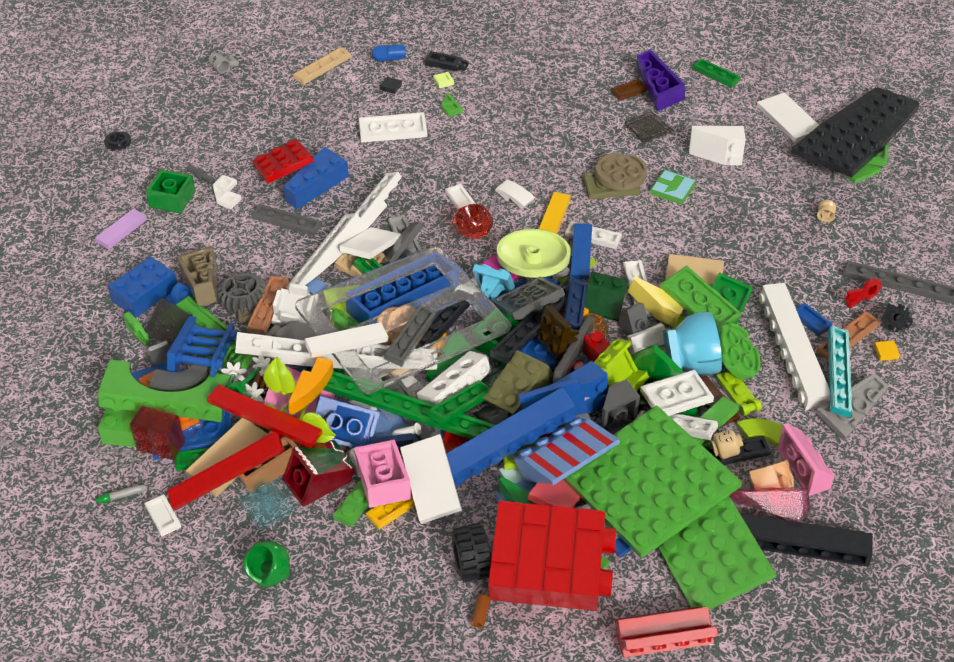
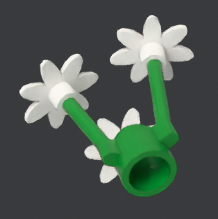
M258 356V358L252 357V360L257 364L253 365L255 370L246 378L241 374L246 373L247 370L239 369L240 362H237L234 367L232 363L227 362L228 369H221L222 373L230 375L229 381L224 387L253 400L264 402V399L259 396L264 392V389H257L256 382L253 383L252 388L246 383L258 372L263 376L266 368L270 365L271 359L268 357L264 360L263 356Z

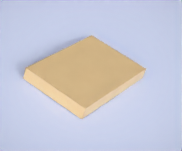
M669 254L665 280L687 265L712 287L719 272L723 274L724 261Z

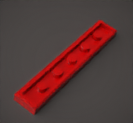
M218 385L207 397L208 403L268 430L276 431L278 434L309 448H312L322 435V429L221 385Z
M275 431L167 490L171 507L174 510H178L284 452L279 434Z

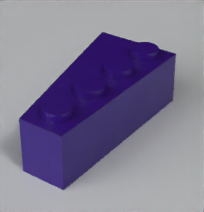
M651 49L637 55L638 72L644 85L647 87V91L657 111L685 99V84Z

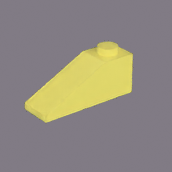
M634 277L627 292L638 302L644 303L645 309L657 320L674 327L682 313L683 307L664 290Z

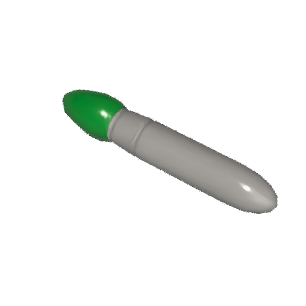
M141 484L111 493H104L96 498V502L107 503L111 500L144 492L148 486Z

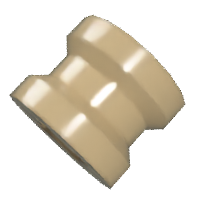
M831 200L821 201L818 206V219L824 222L833 221L835 219L836 204Z

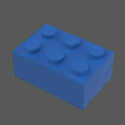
M150 256L109 284L108 290L112 302L126 312L129 311L137 318L168 296L177 284L175 272Z

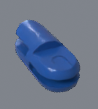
M403 44L376 46L372 50V56L376 61L380 62L401 60L406 57V47Z

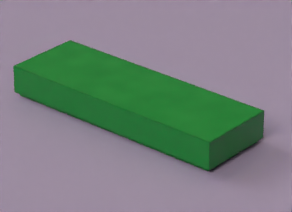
M702 58L692 65V70L730 88L741 80L739 75Z

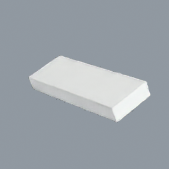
M570 222L565 232L566 237L573 238L574 223L577 222ZM592 226L591 243L617 249L622 238L621 233Z

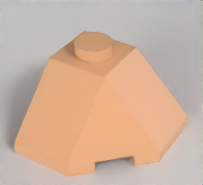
M788 460L749 471L750 483L755 488L756 493L781 508L793 504L792 494L789 495L790 487H794V478Z

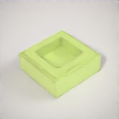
M449 72L433 75V80L438 88L454 85V80Z

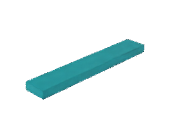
M830 326L828 329L830 412L850 418L852 415L849 331Z

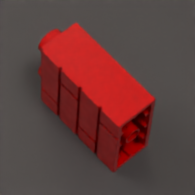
M499 501L488 585L491 600L597 611L598 596L611 597L613 570L601 569L602 554L614 555L616 528L604 527L605 512L602 510L575 509L559 506L550 507L549 505Z

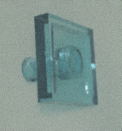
M276 479L268 484L261 485L258 489L239 498V503L259 531L297 512V507Z

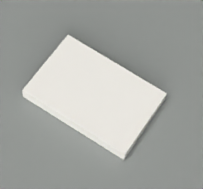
M370 227L340 245V252L371 259L395 244L401 234Z
M695 370L643 385L640 390L651 408L657 405L668 416L711 403L714 400V396Z

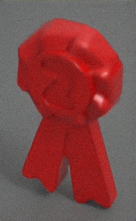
M871 278L865 282L862 288L847 291V296L845 297L846 306L851 309L864 298L869 300L875 297L881 289V281Z

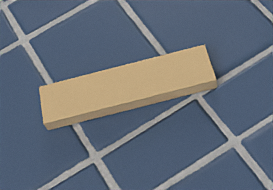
M340 47L294 73L293 78L304 85L351 58V53Z

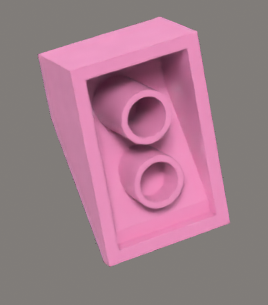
M395 440L354 448L369 508L411 499L410 479Z

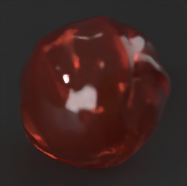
M469 204L457 210L454 216L456 231L468 239H481L491 230L493 217L484 205Z

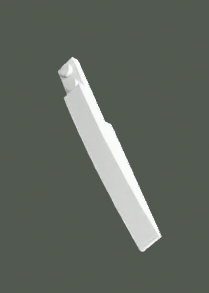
M399 172L386 173L357 211L343 216L290 283L303 286L308 284L343 254V252H340V245L368 229L387 206L384 200L389 196V192L398 185L397 182L401 179Z
M237 332L235 353L279 357L284 364L312 367L317 357L311 358L305 345V340ZM379 344L318 356L332 360L333 368L437 369L436 351L414 349L404 365L400 367L384 359V354L390 346Z

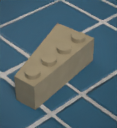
M210 246L177 256L182 277L190 287L191 294L198 307L208 306L212 302L217 301V263L213 247Z

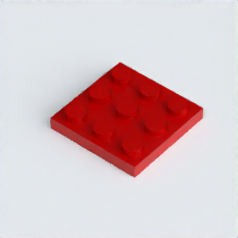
M296 139L288 141L282 147L273 148L267 154L257 156L252 162L266 183L269 184L314 162V159L300 141Z

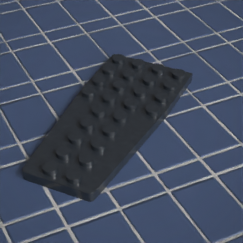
M875 87L817 126L792 147L791 154L852 178L872 158L879 154L917 112L920 103L904 95L893 93L890 90Z

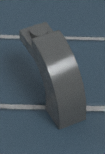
M197 355V357L207 358L204 355ZM193 364L190 368L180 372L156 369L149 381V388L165 392H179L195 388L208 378L209 367Z

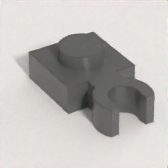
M487 407L485 412H477L479 420L494 425L509 418L507 411L499 408L492 410L490 407Z

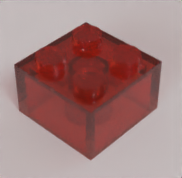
M141 406L130 422L136 448L142 453H150L163 459L174 460L185 443L178 415Z

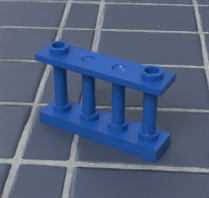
M189 316L167 353V370L175 371L178 365L182 363L211 367V377H215L218 370L221 371L223 360L232 342L236 341L237 331L234 330L235 323L231 322L228 329L222 331L199 327V325H196L197 317ZM197 335L222 338V340L198 337ZM192 344L205 345V346L217 347V349H210V348L197 347V346H191V345H192ZM187 353L210 356L212 359L189 356Z

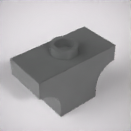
M639 302L624 309V314L619 315L622 331L628 336L650 328L644 303Z

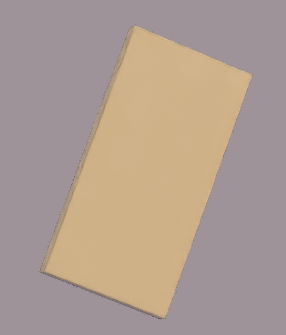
M241 418L186 470V475L190 478L260 440L267 433L254 423ZM236 478L210 491V493L217 497Z

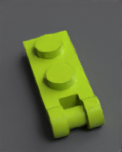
M730 371L716 375V381L730 400L739 405V412L742 416L750 414L751 411L757 412L762 410L760 400L753 396L741 379L735 377Z

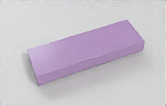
M133 208L96 236V242L110 249L147 220L146 215Z

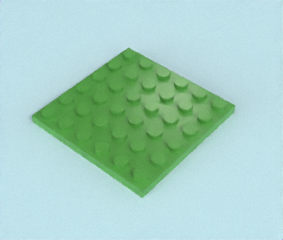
M657 405L614 434L620 440L618 445L563 479L592 510H602L605 512V523L609 527L616 528V534L641 559L742 487L740 479Z

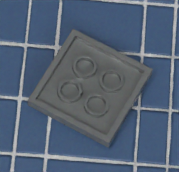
M537 277L492 299L491 302L493 307L514 320H520L532 311L541 310L548 303L559 301L560 297L564 296L565 293L563 288L542 277Z

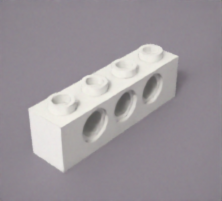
M469 351L417 393L418 399L437 405L478 380L481 381L491 372L487 355Z

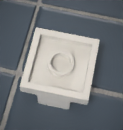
M293 283L289 284V290L282 288L277 290L273 303L274 314L272 324H278L283 327L291 321L311 324L318 303V296L309 294L307 286Z

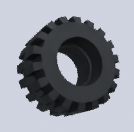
M481 523L453 528V552L457 570L462 581L466 583L489 578L492 557L484 527Z

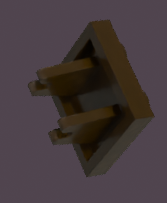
M552 305L544 308L537 339L558 361L564 356L567 344L578 340L575 335H578L579 331L571 329L572 326L569 324V321L564 319Z

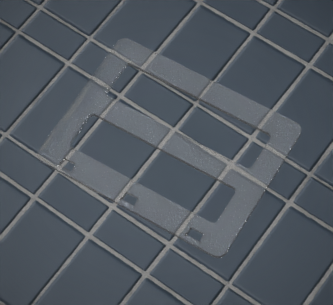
M430 247L296 301V311L317 336L338 332V330L322 310L428 267L436 266L452 284L451 286L345 330L381 322L387 333L404 326L419 305L437 312L463 300L467 301L484 319L413 350L402 367L388 361L374 368H369L353 349L332 353L362 392L370 394L510 331V321L442 247ZM488 330L491 332V334L487 336L483 335V333ZM438 352L442 354V356H439L437 358H434L433 356ZM390 375V379L382 381V377Z

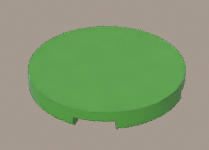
M729 323L720 327L718 336L721 347V359L724 365L739 379L748 380L753 378L760 370V355L757 347L754 348L747 337L749 333L735 323Z

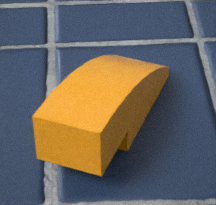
M317 357L311 372L302 371L289 400V414L294 415L302 410L322 392L333 374L332 360Z

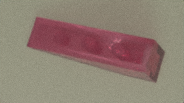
M808 488L737 489L729 495L732 501L781 517H790L792 521L803 520V517L811 514Z

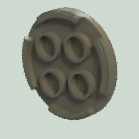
M615 152L607 154L598 160L595 176L602 185L610 189L631 190L644 183L647 177V166L641 158L633 154L629 156Z

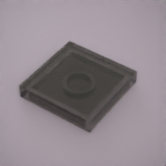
M653 111L627 120L624 124L643 144L671 133V128Z
M161 298L144 331L161 342L167 341V344L172 346L187 318L193 315L165 298Z

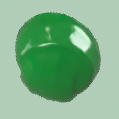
M258 541L246 552L243 558L244 572L253 582L261 587H273L286 581L289 577V554L277 542Z

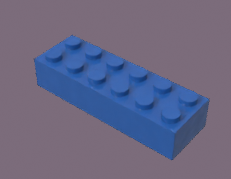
M434 252L346 294V312L359 324L366 326L376 324L380 314L390 307L407 306L415 310L419 305L423 306L455 290L459 283V270L437 252Z

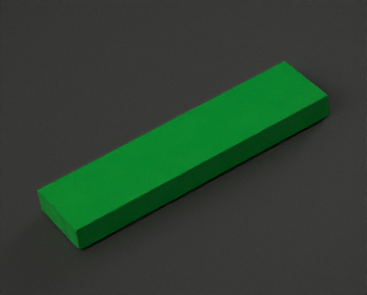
M478 380L428 409L427 416L443 426L483 402V398L491 387Z

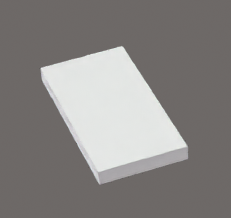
M786 93L757 102V107L794 143L802 140L819 126Z
M423 112L359 118L361 142L427 137L426 121Z
M439 434L400 447L410 479V487L420 523L423 524L462 511L441 435Z

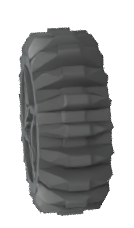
M241 271L239 274L234 273L232 276L227 275V279H222L221 283L218 284V302L228 312L234 311L237 314L238 309H240L243 314L244 311H247L244 308H247L251 313V306L256 308L259 299L263 298L261 295L265 294L266 283L260 275L257 276L256 273L250 274L249 271L246 273Z

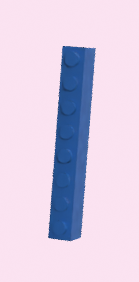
M563 387L448 452L446 455L455 486L463 484L466 479L473 475L480 474L490 465L499 463L504 457L517 453L520 448L534 443L542 435L553 432L561 424L572 421L578 414L575 405Z

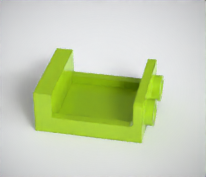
M616 339L612 341L610 346L594 362L607 372L608 389L612 384L627 379L637 391L649 379L647 371L637 369L627 350L631 345L630 340Z

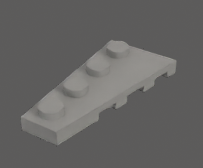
M874 373L851 387L852 415L850 418L830 412V401L819 407L816 414L844 441L885 394L889 386Z

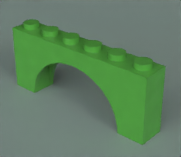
M110 359L98 391L99 407L222 422L224 410L208 403L207 397L218 385L224 387L228 383L230 375L217 373L215 377H211L210 372L208 378L195 388L179 392H165L148 388L137 382L130 373V362Z

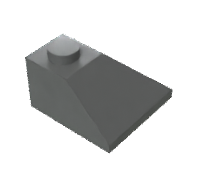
M627 379L609 386L601 421V427L604 429L615 418L629 424L637 417L640 395Z

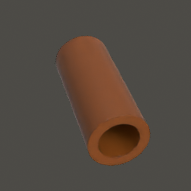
M480 594L477 597L471 620L473 627H484L491 600L485 594Z

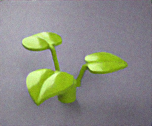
M279 357L274 358L264 372V381L273 392L292 395L295 390L294 378ZM289 403L286 404L279 411L284 412L286 409H288ZM265 404L275 409V407L272 404ZM306 407L302 409L299 420L322 429V435L315 444L326 443L336 436L319 414L314 412L305 414ZM257 425L258 427H260V429H262V430H263L264 432H266V433H269V432L271 431V430H268V429H266V428H264V427H261V426Z

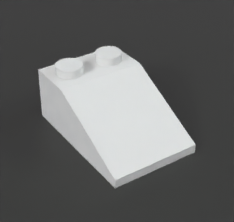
M692 126L689 154L723 165H742L746 140L744 126Z

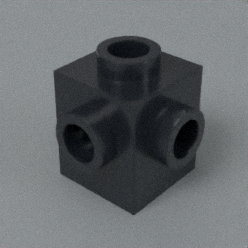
M888 303L880 321L889 324L887 328L898 333L899 330L905 331L906 328L909 329L914 318H911L913 314L908 312L910 308L898 304V307Z

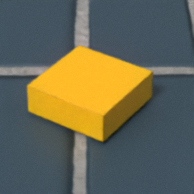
M894 340L875 342L874 348L880 361L899 359L900 353Z

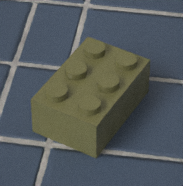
M517 350L483 399L493 410L495 408L506 410L508 416L511 417L523 410L519 394L549 386L553 381L554 373L547 364Z

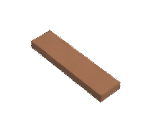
M270 276L266 284L265 294L261 295L263 298L259 299L246 327L247 332L266 335L274 314L273 303L277 290L287 288L289 284L288 278Z
M865 311L843 329L849 331V348L876 329L881 321ZM827 340L817 348L816 352L829 361Z

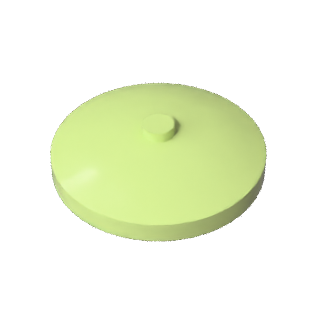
M524 229L512 232L500 240L497 245V260L504 269L513 274L532 278L547 277L562 271L569 264L571 251L566 240L555 233L540 229Z

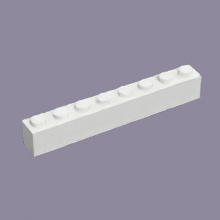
M785 283L763 285L762 292L759 294V302L764 305L765 317L770 320V330L774 331L775 342L777 345H780L781 357L786 360V369L788 374L792 375L793 387L798 390L799 402L803 403L805 410L818 409L830 401V389Z

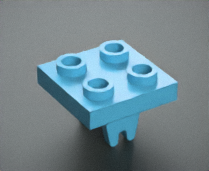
M486 264L474 265L472 271L478 285L481 286V293L484 294L485 301H488L489 297H491V300L497 298L501 292L507 293L515 289L511 274L504 269L495 270Z

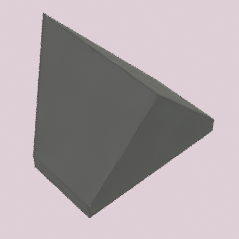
M163 341L142 350L150 364L155 366L167 362V353L171 346L167 344V341Z

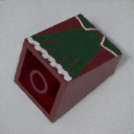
M336 441L317 443L312 448L307 446L294 447L282 480L302 507L350 483L356 466Z

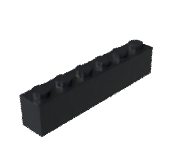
M740 513L763 551L869 567L873 552V533Z

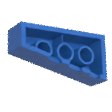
M327 147L322 148L313 157L314 162L304 166L283 186L285 201L295 209L305 205L348 178V162Z

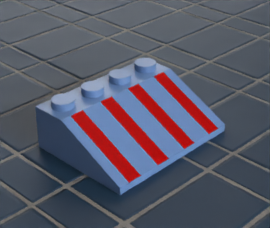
M575 417L569 422V425L555 429L551 436L537 440L536 445L533 447L522 449L519 452L520 455L515 457L514 460L524 481L554 485L618 445L620 440L592 420Z

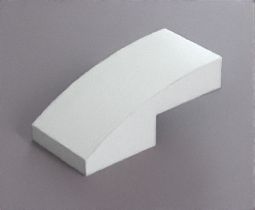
M506 180L495 189L506 201L511 199L521 209L525 208L535 198L526 189L510 180Z

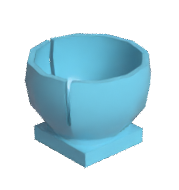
M699 312L687 316L675 330H662L666 355L681 369L688 372L695 370L699 376H711L720 373L722 370L720 340L714 317L710 312Z

